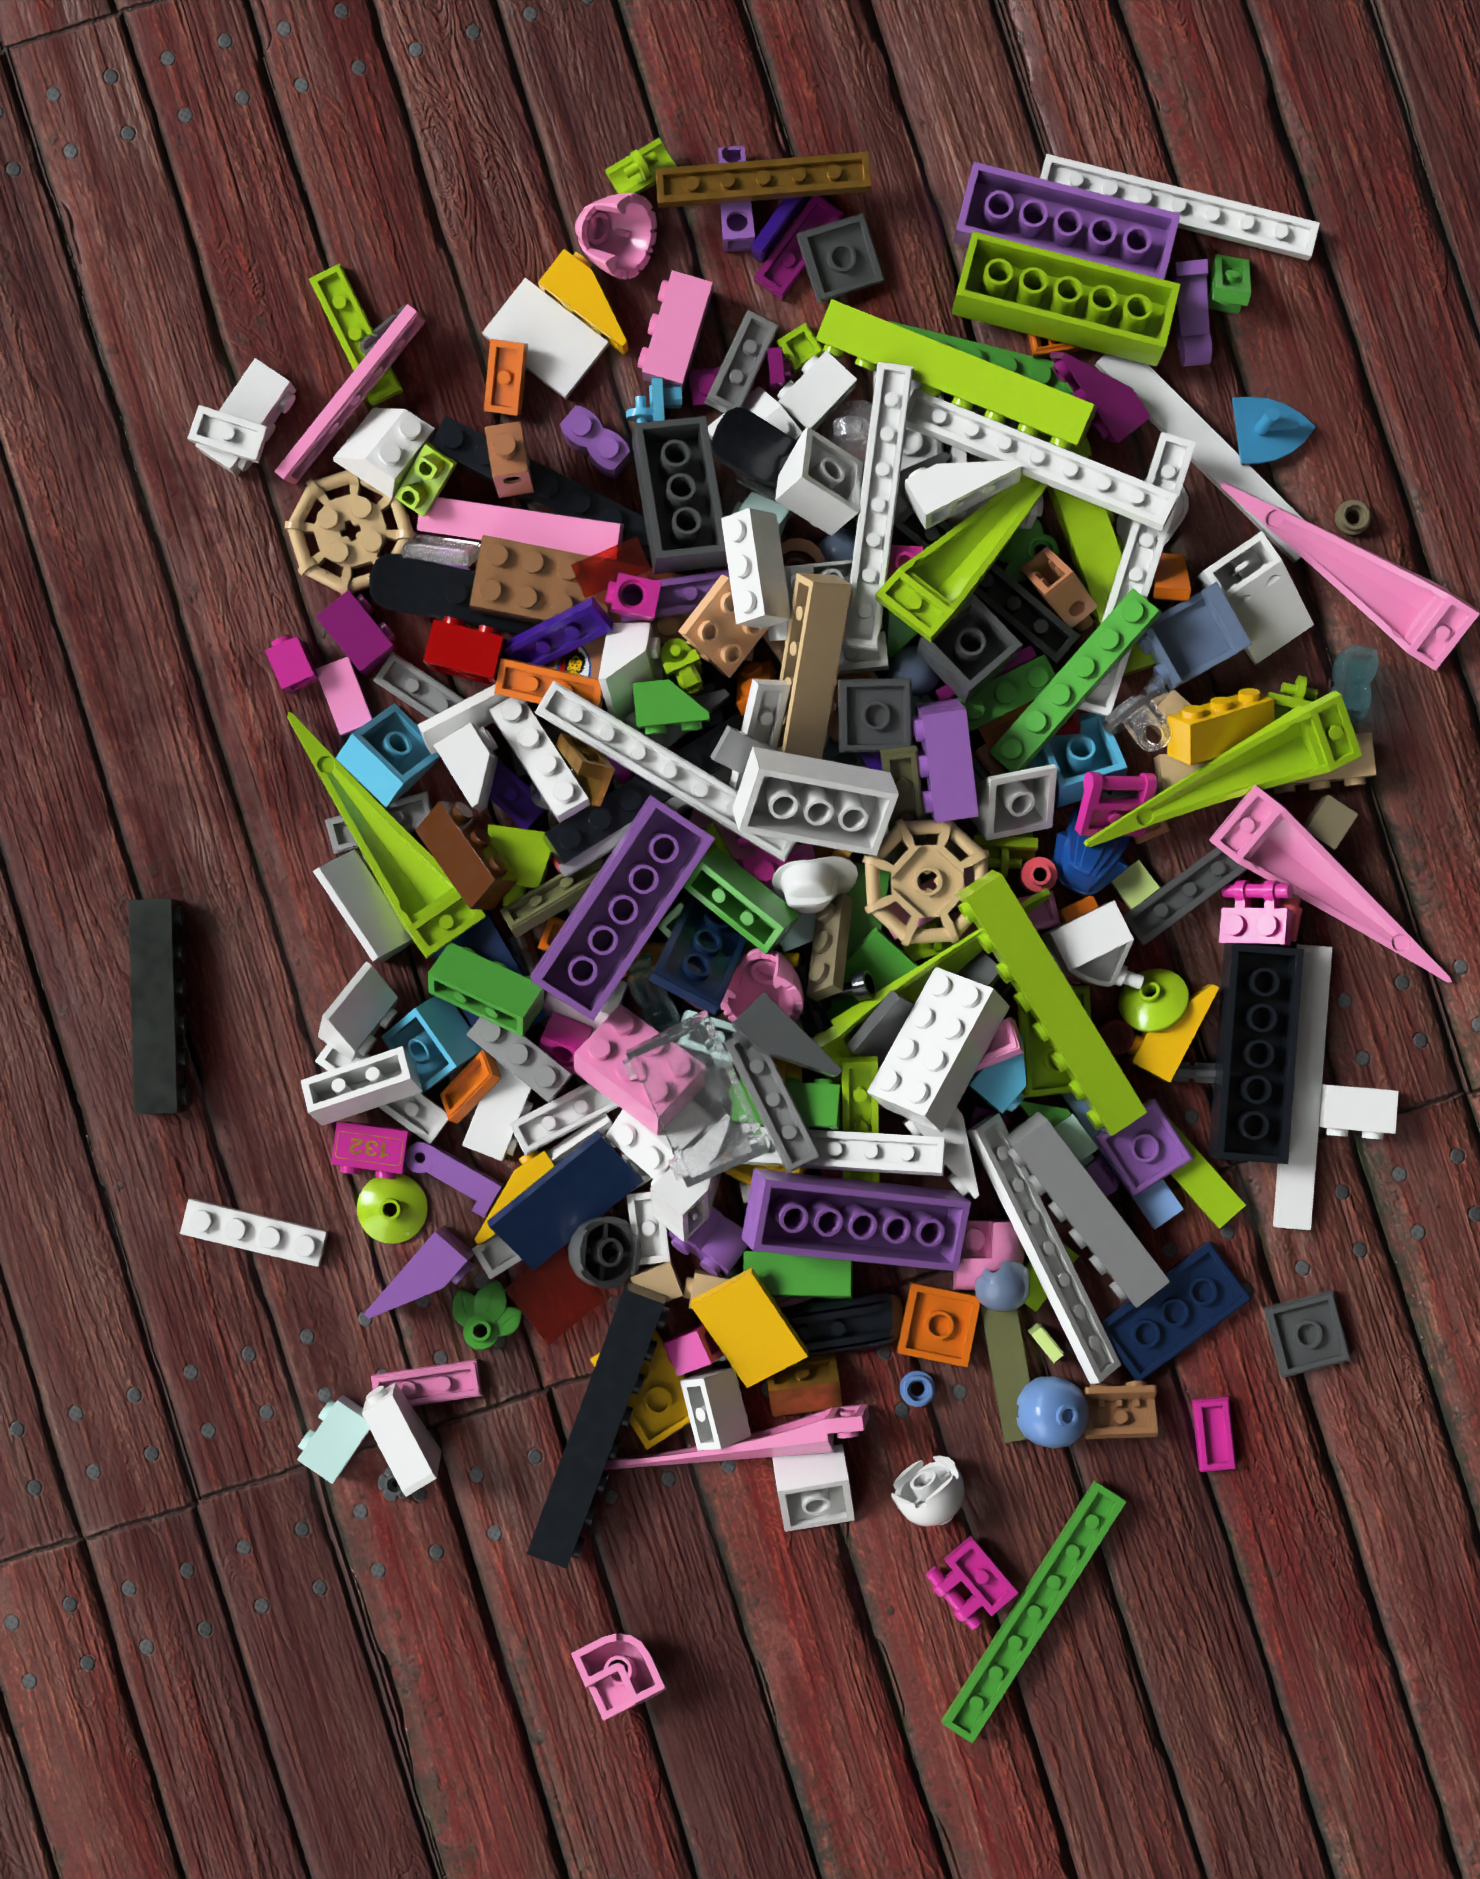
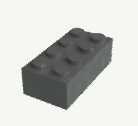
M706 416L635 423L632 446L653 575L724 567L727 556L721 521L723 515Z

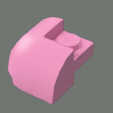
M1010 1219L967 1220L958 1271H953V1290H975V1281L983 1274L984 1269L987 1268L992 1273L997 1272L1003 1261H1012L1023 1265L1025 1250Z
M615 1633L604 1636L571 1653L584 1685L589 1687L603 1721L637 1704H641L666 1690L664 1681L651 1653L643 1642L631 1635Z

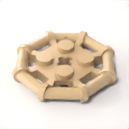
M348 470L314 481L309 479L306 482L307 487L289 521H285L284 527L289 533L298 561V572L302 577L308 576L341 593V595L348 590L351 593H356L370 588V573L353 578V570L374 564L380 557L381 550L388 540L397 542L391 554L398 553L406 555L412 543L417 541V533L413 531L406 505L395 498V496L393 499L389 498ZM350 484V494L329 500L328 496L324 493ZM361 485L383 496L377 504H374L367 498L361 497ZM316 499H318L324 506L317 513L315 523L305 522ZM389 508H392L398 530H388L383 512ZM349 523L361 528V531L356 533L357 539L354 541H350L348 536L342 537V531L346 529V525ZM304 534H315L320 552L312 557ZM326 560L334 562L343 567L342 576L339 577L320 566Z
M901 818L895 821L896 825L883 838L877 856L864 855L862 862L865 863L867 906L864 908L867 914L871 913L901 940V945L908 947L909 944L952 942V944L960 941L959 937L971 925L962 914L954 922L948 915L952 908L960 901L956 893L965 888L964 868L974 865V881L988 873V857L990 854L987 849L983 850L961 830L953 820L935 823L934 820L903 821ZM938 834L936 845L915 846L912 835ZM950 838L969 856L959 861L945 848L948 839ZM902 840L907 847L905 853L894 865L885 861L884 859ZM880 870L890 872L891 895L882 898ZM933 872L936 875L934 883L937 885L933 891L930 888H926L924 891L919 888L921 880L918 876L921 873L928 875ZM894 901L911 915L907 924L905 925L886 906ZM940 917L943 928L917 929L919 918Z

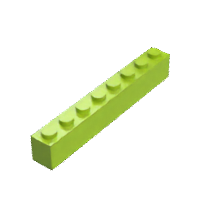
M833 299L830 301L815 339L824 344L822 351L825 352L827 350L831 355L841 359L844 353L857 357L854 364L873 372L878 362L914 366L912 380L921 383L920 391L939 398L941 392L954 397L951 402L952 404L969 411L972 410L973 405L986 410L984 417L1004 424L1006 418L1019 423L1017 430L1037 438L1039 431L1052 436L1051 444L1070 451L1072 445L1081 448L1098 408L1093 403Z
M1039 431L1037 438L1050 443L1052 436ZM1085 437L1081 448L1076 446L1072 451L1073 453L1085 458L1091 456V448L1087 437ZM1048 485L1047 490L1078 579L1097 604L1096 609L1092 612L1095 618L1094 625L1097 629L1101 624L1125 548L1124 542L1120 535L1115 536L1111 525L1115 521L1113 511ZM1137 642L1131 648L1123 677L1156 665L1150 653L1144 654Z
M991 870L956 893L962 902L958 905L961 914L969 924L974 922L980 934L976 937L987 954L993 952L999 963L995 965L998 974L1006 984L1011 982L1017 991V994L1013 995L1016 1003L1025 1014L1030 1012L1036 1023L1031 1025L1032 1029L1042 1043L1047 1041L1054 1052L1050 1054L1051 1060L1061 1073L1066 1070L1072 1080L1068 1083V1087L1079 1102L1084 1100L1088 1106L1089 1111L1086 1112V1116L1097 1131L1102 1129L1113 1136L1148 1113L1004 876L997 871Z

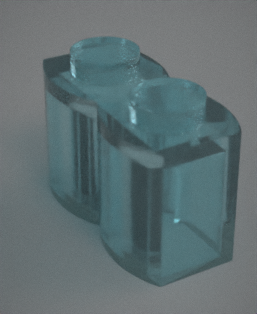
M1354 644L1342 649L1337 655L1332 670L1335 685L1329 691L1330 693L1335 690L1342 694L1352 724L1363 719L1370 708L1372 699L1370 683L1377 673L1379 663L1376 649Z
M646 953L634 959L625 976L631 994L638 1003L643 1021L662 1035L679 1029L680 1018L671 993L649 981L657 961L651 954Z

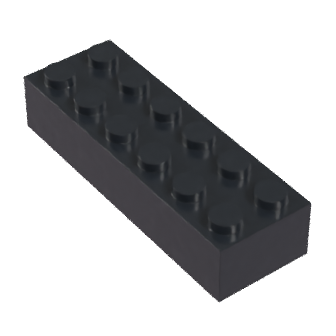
M1233 943L1224 944L1209 1157L1288 1164L1304 949ZM1230 1072H1241L1242 1076H1230Z

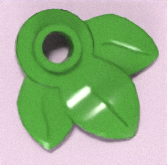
M1036 519L1031 529L1018 528L997 560L1008 564L1005 572L1016 582L1027 581V578L1020 571V568L1036 556L1034 553L1036 547H1049L1057 556L1059 555V548L1057 542L1051 536L1044 534L1040 521Z
M493 1281L484 1285L477 1292L476 1296L463 1289H458L454 1296L453 1316L464 1327L463 1337L465 1342L475 1350L481 1351L491 1348L499 1337L511 1335L520 1325L523 1312L517 1308L506 1307V1293L499 1281ZM478 1326H485L487 1328V1334L482 1338L474 1335V1331Z

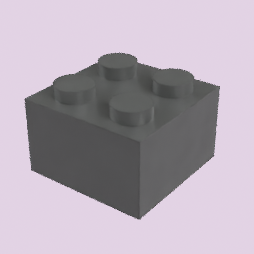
M973 593L957 617L952 619L931 643L924 637L920 638L916 653L966 703L1017 658L1023 644Z

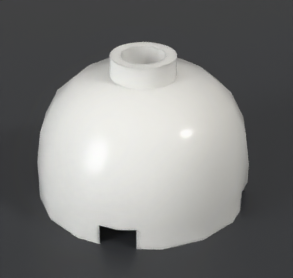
M933 1456L935 1462L929 1463L924 1467L922 1460L915 1462L895 1479L893 1486L896 1491L895 1494L891 1493L892 1498L902 1514L914 1524L920 1526L944 1525L952 1520L962 1506L965 1498L964 1482L955 1462L949 1457Z

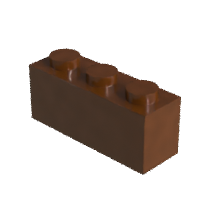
M439 801L415 830L470 909L493 910L517 883V878L510 870V864L504 857L499 855L491 843V837L480 828L473 818L471 809L461 802Z

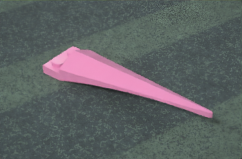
M1220 481L1221 488L1308 562L1404 651L1433 670H1437L1479 616L1478 609L1451 593L1447 588L1225 481Z
M1256 784L1210 837L1209 840L1212 844L1241 866L1267 880H1278L1280 884H1291L1294 895L1374 939L1440 979L1452 982L1450 976L1282 804Z
M868 1404L825 1409L782 1425L751 1433V1437L723 1449L697 1451V1447L694 1446L660 1453L615 1458L614 1461L607 1459L603 1470L830 1453L834 1449V1433H837V1438H852L858 1436V1431H864L869 1420Z

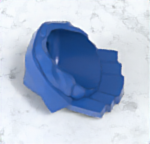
M1075 808L1069 815L1066 831L1057 833L1052 860L1057 869L1056 883L1061 888L1077 896H1093L1104 889L1128 867L1122 857L1128 848L1131 836H1120L1093 847H1086L1083 843L1091 836H1080L1075 830L1080 809Z

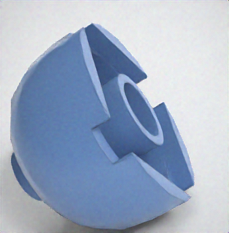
M1055 1376L1035 1378L1025 1385L1018 1396L1016 1404L1019 1406V1418L1016 1417L1017 1425L1024 1437L1035 1445L1052 1449L1070 1446L1082 1436L1088 1424L1090 1413L1085 1395L1079 1387L1064 1378Z

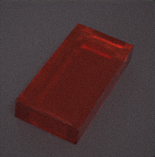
M637 536L570 565L584 599L607 590L609 581H617L618 572L639 576L652 570Z

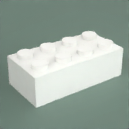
M752 747L732 810L739 832L877 856L899 793L891 772Z
M935 967L867 1093L885 1109L943 1132L1010 1006L994 988Z

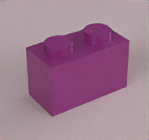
M348 590L315 617L356 668L366 676L389 658L392 652L395 653L398 650L392 643L397 637L384 621L377 625L369 615L374 609L362 594L355 598Z

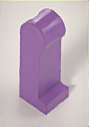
M744 145L718 147L719 163L746 161ZM751 201L720 203L723 252L751 250V245L755 241Z
M1208 259L1175 262L1169 274L1171 282L1180 284L1174 310L1176 341L1182 367L1210 364L1212 357L1206 277L1208 275Z
M426 1141L416 1142L406 1150L405 1163L411 1171L416 1173L427 1172L477 1202L472 1211L483 1218L489 1215L506 1186L433 1143L428 1144Z

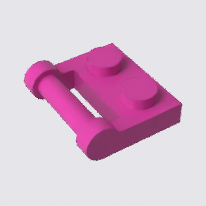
M1087 772L1083 780L1084 794L1075 830L1080 836H1093L1153 798L1157 789L1155 774L1141 773L1139 776H1102L1100 772ZM1102 790L1138 791L1137 798L1100 797ZM1146 827L1123 836H1144Z

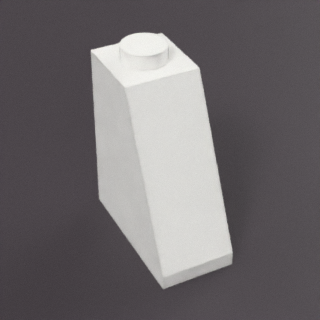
M396 1383L387 1388L382 1385L372 1390L366 1396L362 1415L398 1485L407 1497L437 1479L442 1450Z

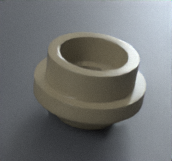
M1359 500L1345 501L1335 512L1336 526L1346 535L1361 534L1368 528L1371 521L1369 508ZM1351 512L1357 516L1356 524H1351L1347 521V513Z

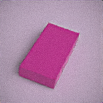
M1217 1396L1191 1399L1199 1471L1237 1469L1229 1397Z

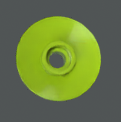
M1149 969L1138 973L1144 976L1140 989L1124 985L1119 995L1118 1007L1123 1020L1135 1030L1152 1033L1168 1029L1184 1016L1188 1008V988L1184 980L1170 970ZM1156 992L1152 997H1146L1148 994Z
M397 1173L396 1179L373 1178L364 1186L357 1202V1215L362 1228L375 1240L388 1244L401 1243L411 1239L421 1230L428 1214V1202L425 1192L414 1179L404 1174ZM387 1203L396 1205L397 1212L395 1215L389 1216L385 1213L384 1207Z

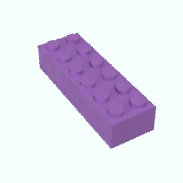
M973 162L953 243L968 247L972 231L1164 280L1181 214Z
M650 795L531 973V981L594 1021L715 838Z
M754 1168L741 1239L753 1251L958 1271L971 1202L955 1190L800 1173L787 1174V1172Z

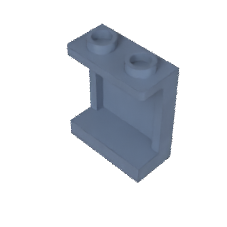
M1218 582L1209 585L1201 592L1190 597L1189 601H1183L1163 612L1137 641L1144 654L1150 653L1156 666L1153 667L1158 681L1163 686L1167 684L1170 691L1252 645Z

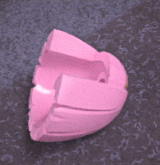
M635 193L615 194L594 201L584 207L575 223V232L578 236L579 245L587 257L604 272L624 280L634 278L639 274V270H643L651 257L649 253L653 252L651 247L655 244L657 232L654 231L657 228V219L655 212L651 211L653 208L651 203L646 198H643L644 196Z
M758 948L753 949L737 965L720 1005L721 1010H724V1015H728V1019L733 1023L765 992L796 1022L804 1006L801 981L792 964L782 953L770 950L765 954Z

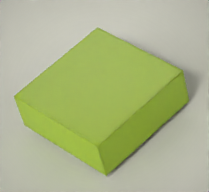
M806 322L776 341V345L782 347L783 356L789 358L790 367L794 373L800 371L812 356L820 357L824 353L822 346L815 340L816 337Z

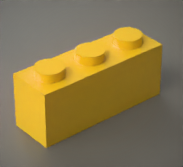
M1246 688L1239 690L1236 695L1215 697L1210 700V703L1200 706H1185L1182 708V711L1167 715V756L1190 766L1218 757L1275 720V699L1260 694V691L1257 689Z

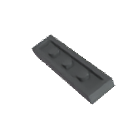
M1215 847L1123 915V918L1130 932L1139 944L1144 946L1247 868L1241 866L1219 848Z

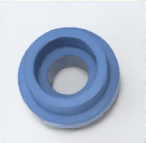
M918 1370L911 1371L901 1380L900 1394L907 1404L914 1407H922L933 1399L935 1383L929 1374ZM915 1382L922 1383L924 1385L922 1393H912V1384Z

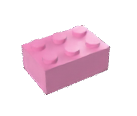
M622 1004L574 1052V1073L656 1135L662 1131L703 1086L704 1065Z

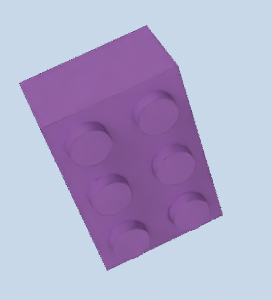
M957 698L915 704L916 714L912 715V735L920 743L918 761L920 776L924 778L925 784L921 785L925 813H930L935 823L979 817L966 708Z

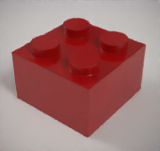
M444 616L443 621L433 619L423 662L435 672L494 685L497 680L500 658H508V655L503 650L506 639L503 635L499 634V629L479 625L478 630L465 626V621L457 618Z

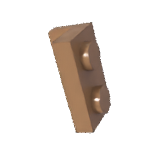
M1145 1381L1127 1382L1125 1386H1111L1109 1382L1090 1384V1387H1085L1083 1394L1088 1401L1090 1413L1088 1424L1084 1431L1085 1439L1157 1437L1156 1385H1147Z

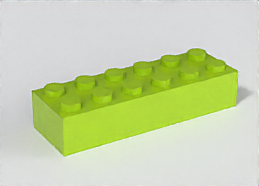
M972 231L951 314L1157 367L1166 348L1180 284Z

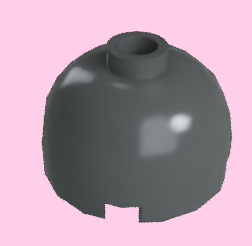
M613 1216L592 1218L581 1224L572 1235L568 1247L569 1262L575 1275L584 1283L604 1289L617 1288L624 1285L625 1283L623 1282L630 1275L636 1273L642 1256L641 1242L638 1235L633 1234L631 1228L627 1226L630 1224L626 1220Z

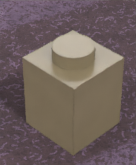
M1326 795L1319 799L1303 823V826L1329 852L1337 848L1358 814L1332 796Z

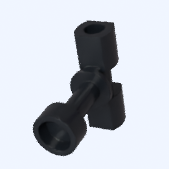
M810 963L794 967L801 981L804 995L803 1008L805 1013L800 1015V1020L804 1032L810 1038L831 1027L826 1012L830 1010L831 1002L855 996L858 1001L875 997V980L869 970H863L851 974L850 982L844 983L842 992L816 1002L806 996Z

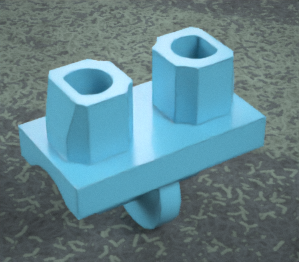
M652 378V385L649 386L650 408L646 407L645 396L635 397L636 408L626 411V419L637 423L665 420L664 408H681L682 387L663 384L662 378Z

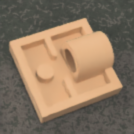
M721 575L678 632L687 640L686 645L690 646L691 650L696 649L700 658L711 663L722 675L730 678L768 628L761 629L736 624L730 578Z

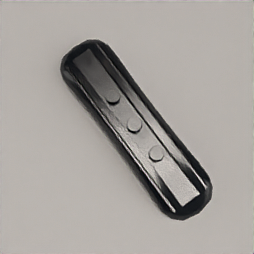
M736 407L728 410L723 415L715 429L711 444L713 454L721 463L776 490L778 475L798 440L782 432L751 411ZM851 519L841 528L856 530L857 523Z
M394 553L385 554L378 558L369 575L370 595L379 606L386 610L444 619V616L463 620L467 624L485 625L514 634H520L536 626L535 624L470 612L469 604L476 571Z
M887 1290L854 1295L852 1299H834L780 1308L808 1349V1357L871 1350L890 1345L900 1337L905 1312L900 1296ZM724 1355L711 1364L718 1368L732 1367Z

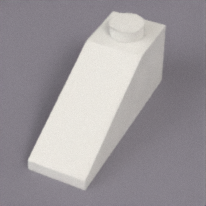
M1018 460L941 463L929 468L922 467L912 472L908 479L905 480V497L923 527L927 530L1020 482L1022 466Z

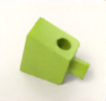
M488 824V835L491 837L492 845L499 855L508 861L510 870L518 880L503 898L502 906H507L524 896L526 888L535 889L544 884L553 856L543 840L545 832Z

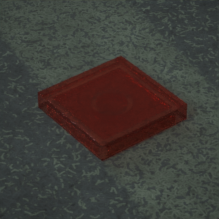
M564 1247L534 1271L531 1268L504 1289L548 1345L605 1300L595 1286L584 1283L575 1275L569 1262L568 1252Z

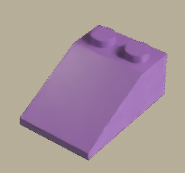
M443 1225L432 1234L366 1310L364 1315L370 1319L440 1290L451 1281L457 1285L474 1266L469 1261L474 1255L473 1251Z

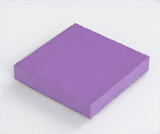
M1154 1098L1143 1104L1148 1113L1115 1135L1111 1136L1103 1130L1094 1136L1132 1197L1139 1195L1194 1159Z

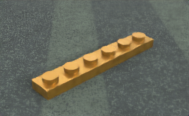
M869 151L655 168L658 208L871 192Z

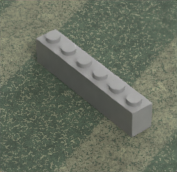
M1039 1111L1004 1137L1012 1147L1007 1151L1008 1155L1020 1169L1026 1165L1032 1173L1027 1178L1040 1196L1045 1192L1053 1201L1048 1207L1061 1223L1066 1219L1073 1227L1068 1233L1081 1249L1086 1246L1090 1249L1093 1256L1089 1260L1102 1276L1105 1273L1110 1275L1114 1282L1109 1287L1121 1302L1128 1299L1137 1308L1170 1282L1051 1123Z

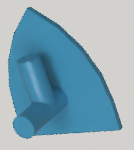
M1260 397L1232 398L1241 465L1262 464L1281 459L1300 447L1316 428L1304 415L1284 403Z

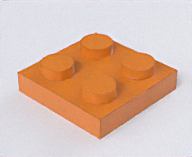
M910 1282L897 1353L968 1368L980 1302L976 1295Z

